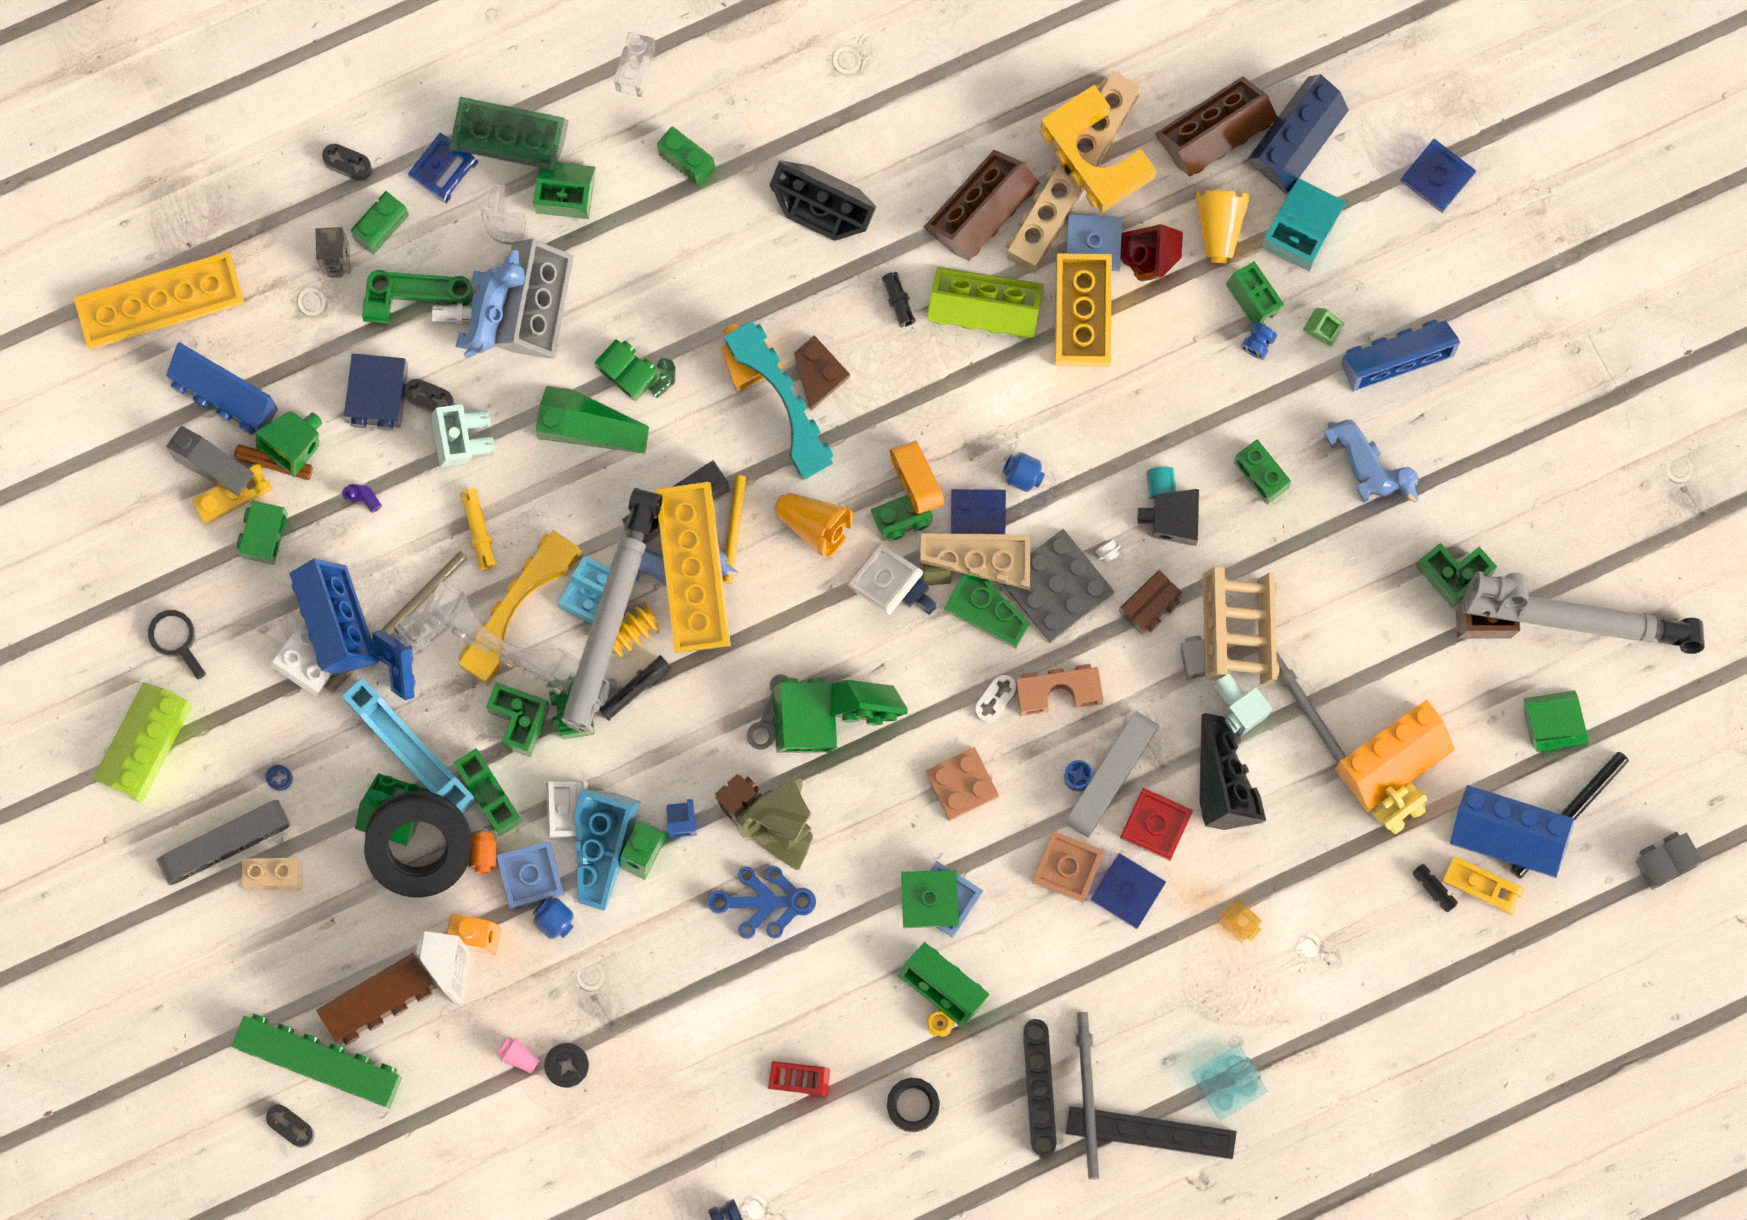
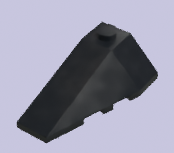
M1209 713L1202 714L1199 802L1205 827L1228 830L1265 822L1266 817L1260 793L1257 787L1252 788L1246 776L1249 773V769L1246 764L1242 765L1235 752L1238 745L1231 730L1224 721L1225 717Z

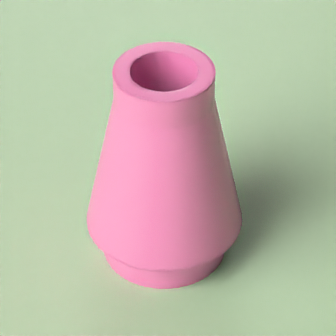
M509 1036L496 1054L502 1058L500 1061L525 1070L530 1074L539 1062V1059L517 1038L512 1039Z

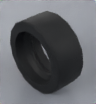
M911 1077L901 1080L892 1087L888 1094L887 1111L889 1118L895 1126L904 1131L919 1132L926 1130L934 1123L939 1114L940 1101L937 1091L930 1083L923 1079ZM911 1088L923 1091L930 1102L927 1115L915 1122L902 1118L897 1110V1099L900 1094Z

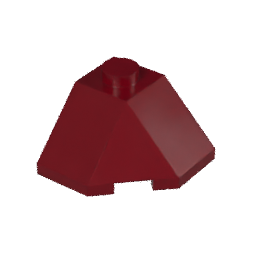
M1163 224L1123 232L1121 236L1120 259L1133 270V275L1139 281L1143 282L1162 278L1182 258L1183 232Z

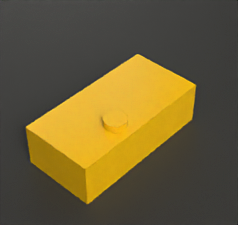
M1057 254L1055 366L1109 367L1111 363L1112 254Z

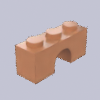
M1091 664L1079 665L1075 667L1074 671L1064 672L1063 668L1052 669L1048 671L1047 675L1037 676L1036 672L1025 673L1021 675L1020 679H1016L1021 716L1048 712L1047 697L1055 689L1069 691L1073 696L1075 708L1103 703L1098 667L1092 668Z

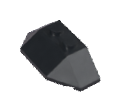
M780 160L769 184L786 218L833 241L866 232L877 207L859 188L810 165Z

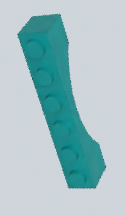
M752 320L724 336L723 340L735 362L745 365L762 375L782 399L791 427L789 457L801 479L805 480L833 464L830 458L834 457L828 444L826 442L822 444L817 436L821 432L814 419L808 420L804 413L807 407L801 396L795 397L790 388L794 384L787 371L782 373L777 365L780 362V358L773 347L768 349L764 341L767 336L760 324L755 325Z

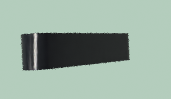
M1032 1019L1026 1023L1023 1031L1030 1144L1033 1154L1038 1158L1045 1159L1053 1155L1057 1144L1049 1030L1044 1021ZM1032 1026L1041 1027L1044 1032L1043 1037L1033 1040L1028 1035L1029 1028ZM1033 1054H1041L1044 1056L1046 1063L1040 1068H1035L1030 1063V1057ZM1038 1081L1043 1082L1047 1085L1048 1091L1045 1095L1037 1096L1032 1092V1085ZM1042 1109L1048 1112L1050 1119L1047 1123L1039 1124L1034 1120V1113L1037 1110ZM1044 1137L1050 1140L1052 1147L1048 1152H1040L1036 1148L1035 1144L1039 1138Z

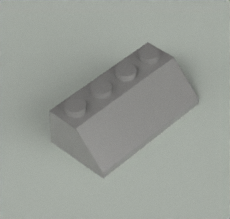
M535 239L512 242L511 250L518 251L519 264L524 269L525 280L522 286L510 287L508 289L503 308V317L497 330L495 346L513 353L552 359L555 357L573 255Z

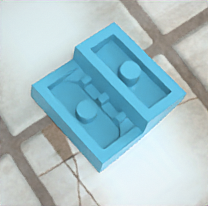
M584 555L571 576V582L559 599L557 607L592 625L610 568Z

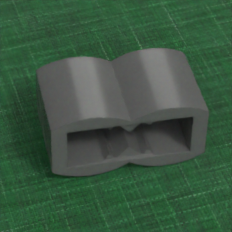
M1675 832L1663 839L1664 845L1655 848L1653 844L1639 852L1641 857L1635 862L1651 890L1687 873L1704 862L1687 832L1682 835Z

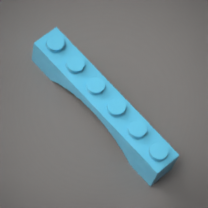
M363 678L342 695L347 704L430 792L447 798L463 814L477 802L463 784L418 739Z

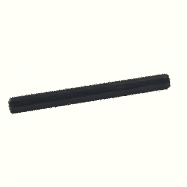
M1620 751L1617 752L1564 809L1561 815L1574 818L1575 821L1625 767L1629 759ZM1513 865L1510 869L1513 875L1519 879L1523 878L1529 871Z

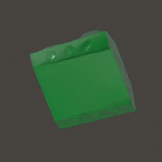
M1575 690L1524 698V716L1530 741L1536 752L1547 753L1557 748H1571L1588 744L1584 718Z

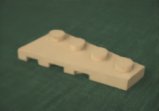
M921 533L920 563L1030 590V535Z

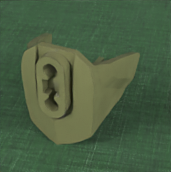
M798 776L788 780L774 790L765 792L745 808L735 820V823L739 826L740 835L743 838H754L769 853L795 870L801 868L813 840L811 828L806 823L811 814L801 796L802 780Z

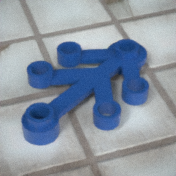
M777 866L768 868L766 878L770 883L778 884L788 896H776L755 876V872L751 867H743L738 873L739 880L743 884H748L761 897H728L723 891H714L708 897L709 909L715 914H723L728 909L760 908L747 922H743L739 926V934L744 939L753 938L756 929L776 908L788 909L777 921H772L767 925V934L772 939L780 938L783 934V929L797 915H808L816 906L814 893L807 888L797 889L783 876L782 870ZM773 870L780 873L779 878L776 880H772L769 877L770 872ZM750 871L752 873L751 879L744 880L741 877L742 873ZM801 897L808 900L807 905L804 907H800L797 904V900ZM716 899L724 900L725 903L722 908L714 906ZM773 925L780 927V932L777 935H772L769 931ZM744 926H750L752 928V933L750 935H744L742 933V928Z

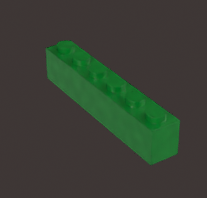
M253 1013L252 1018L243 1016L231 1045L232 1048L390 1109L402 1077L396 1074L398 1069L384 1063L381 1064V1067L370 1064L372 1059L356 1053L355 1057L344 1054L345 1048L330 1043L329 1048L319 1044V1038L306 1033L303 1038L293 1034L295 1029L279 1023L277 1028L267 1024L269 1019Z

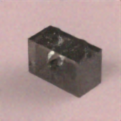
M343 227L316 228V260L323 275L339 278L343 277V274L350 273V243Z

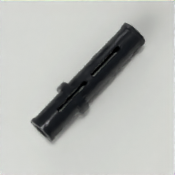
M659 655L645 669H639L636 672L637 675L618 690L603 706H600L599 711L610 721L612 717L631 703L646 688L651 689L654 686L653 682L668 669H671V666Z

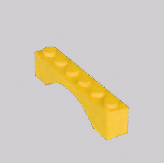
M552 530L550 535L545 534L537 545L538 552L534 557H528L521 568L523 570L518 580L514 578L506 589L508 594L504 600L496 602L490 612L492 617L487 624L482 623L474 634V637H476L475 641L471 646H465L458 657L460 659L458 664L461 669L486 686L490 685L504 665V638L516 609L528 595L540 586L554 579L567 576L582 554L580 547Z

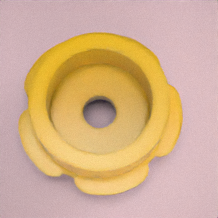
M936 1010L935 1013L929 1014L926 1024L931 1035L945 1037L950 1034L954 1021L942 1011ZM942 1021V1026H938L937 1022Z

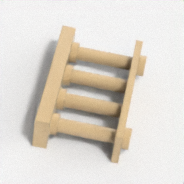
M1213 567L1203 573L1205 680L1216 681L1227 675L1228 671L1260 674L1261 686H1266L1277 680L1279 674L1275 618L1277 585L1274 582V573L1269 572L1257 579V583L1227 580L1224 567ZM1225 591L1257 594L1258 609L1228 606L1225 602ZM1226 617L1258 620L1259 636L1228 633L1226 630ZM1227 644L1259 647V662L1229 660L1227 657Z

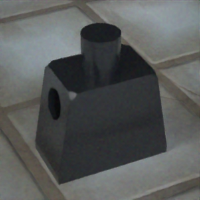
M1199 489L1157 494L1154 498V508L1138 507L1137 524H1153L1154 538L1197 546Z

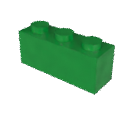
M925 942L906 961L898 974L899 978L962 1028L978 1012L990 995L980 984L975 983L957 966L950 963L936 949L930 947Z

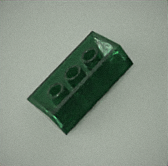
M460 97L449 149L555 171L564 147L569 121L564 117Z

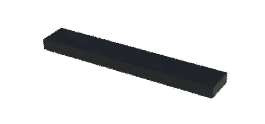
M1069 1107L1066 1135L1085 1137L1083 1108ZM1095 1110L1098 1140L1233 1160L1237 1131Z

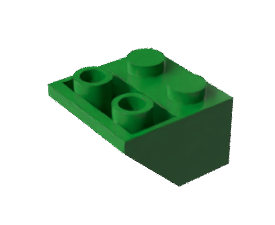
M542 161L536 179L533 200L535 212L537 214L589 219L596 166Z
M843 680L832 684V716L841 717L843 722L855 723L859 722V720H866L867 725L876 726L882 725L883 721H896L897 717L908 714V708L894 685L854 680Z
M378 773L360 802L355 829L365 832L371 815L384 801L392 796L408 791L429 792V790L416 784H410ZM408 822L399 826L392 833L390 841L407 846L419 822Z

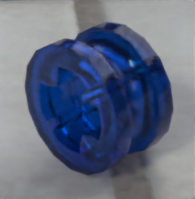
M274 765L268 769L266 781L273 789L283 791L292 784V773L285 766ZM277 771H281L283 775L286 774V779H282L279 785H277L275 780H272L273 777L277 776Z

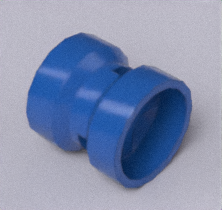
M1254 322L1250 329L1251 335L1244 339L1241 348L1249 355L1263 360L1268 353V344L1274 343L1277 334L1268 326Z
M1076 760L1066 767L1064 781L1070 790L1076 792L1084 791L1092 779V769L1086 762Z

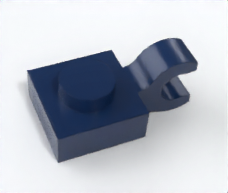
M920 578L902 599L909 608L916 602L928 615L937 608L935 606L936 603L925 594L929 590V586Z

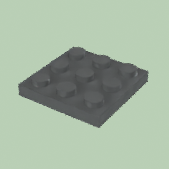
M1064 529L1030 554V590L1001 583L1049 643L1057 639L1115 592Z

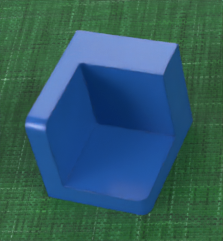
M687 799V803L669 804L666 806L669 838L697 835L693 799Z

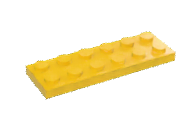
M229 251L74 297L89 350L245 304Z
M711 482L655 489V493L663 496L658 518L675 653L731 646Z

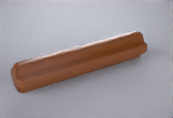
M241 444L237 445L234 452V457L237 460L254 465L259 464L261 467L290 475L260 450ZM305 464L295 477L309 480L313 473V467L310 464Z

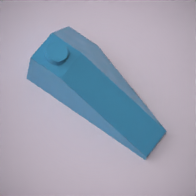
M588 789L580 790L574 813V825H576L575 850L577 851L578 903L603 911L606 910L620 870V856L633 832L641 801L616 793Z

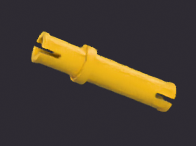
M467 489L468 493L466 494L464 490L460 493V496L462 497L473 539L471 546L476 551L480 571L490 570L489 566H491V569L497 566L491 548L493 541L492 537L488 536L477 489Z

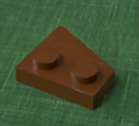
M815 335L794 352L808 407L811 411L850 378V373Z

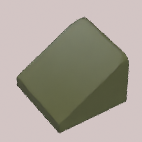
M923 564L924 582L927 585L951 583V570Z

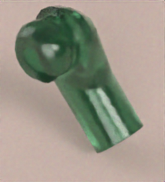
M661 358L657 362L659 380L648 388L655 398H659L674 385L676 380L675 364L667 358Z

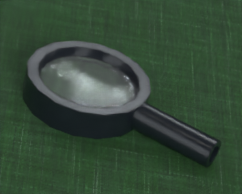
M166 610L157 614L151 620L148 628V639L151 646L164 656H181L196 679L203 678L206 672L190 651L195 640V627L190 618L177 610Z

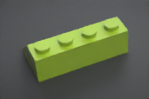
M937 267L931 290L927 321H933L939 325H958L965 329L988 330L995 334H1013L1019 338H1034L1044 284Z
M143 682L92 780L142 804L193 706L188 700Z

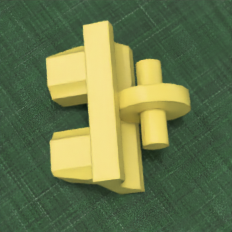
M1411 782L1405 787L1402 786L1397 791L1389 786L1385 789L1388 798L1381 802L1382 804L1373 810L1372 814L1388 830L1397 834L1404 828L1405 824L1402 819L1408 814L1415 818L1426 812L1424 802L1428 799Z

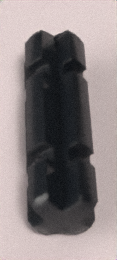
M1425 864L1419 865L1413 871V876L1418 881L1423 882L1422 886L1436 902L1439 900L1440 906L1445 912H1450L1457 906V900L1452 894L1448 895V890L1434 874H1430L1431 871Z

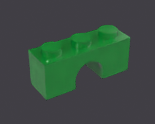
M477 748L453 762L499 837L523 823Z

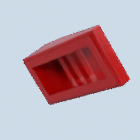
M772 1061L768 1089L826 1097L828 1094L830 1069ZM781 1068L786 1069L784 1085L779 1084ZM793 1070H797L795 1086H791ZM804 1071L808 1072L806 1088L802 1087ZM818 1073L817 1086L814 1089L815 1075Z

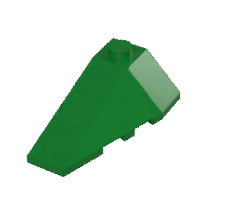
M546 386L539 406L535 432L540 440L645 454L649 426L573 389Z

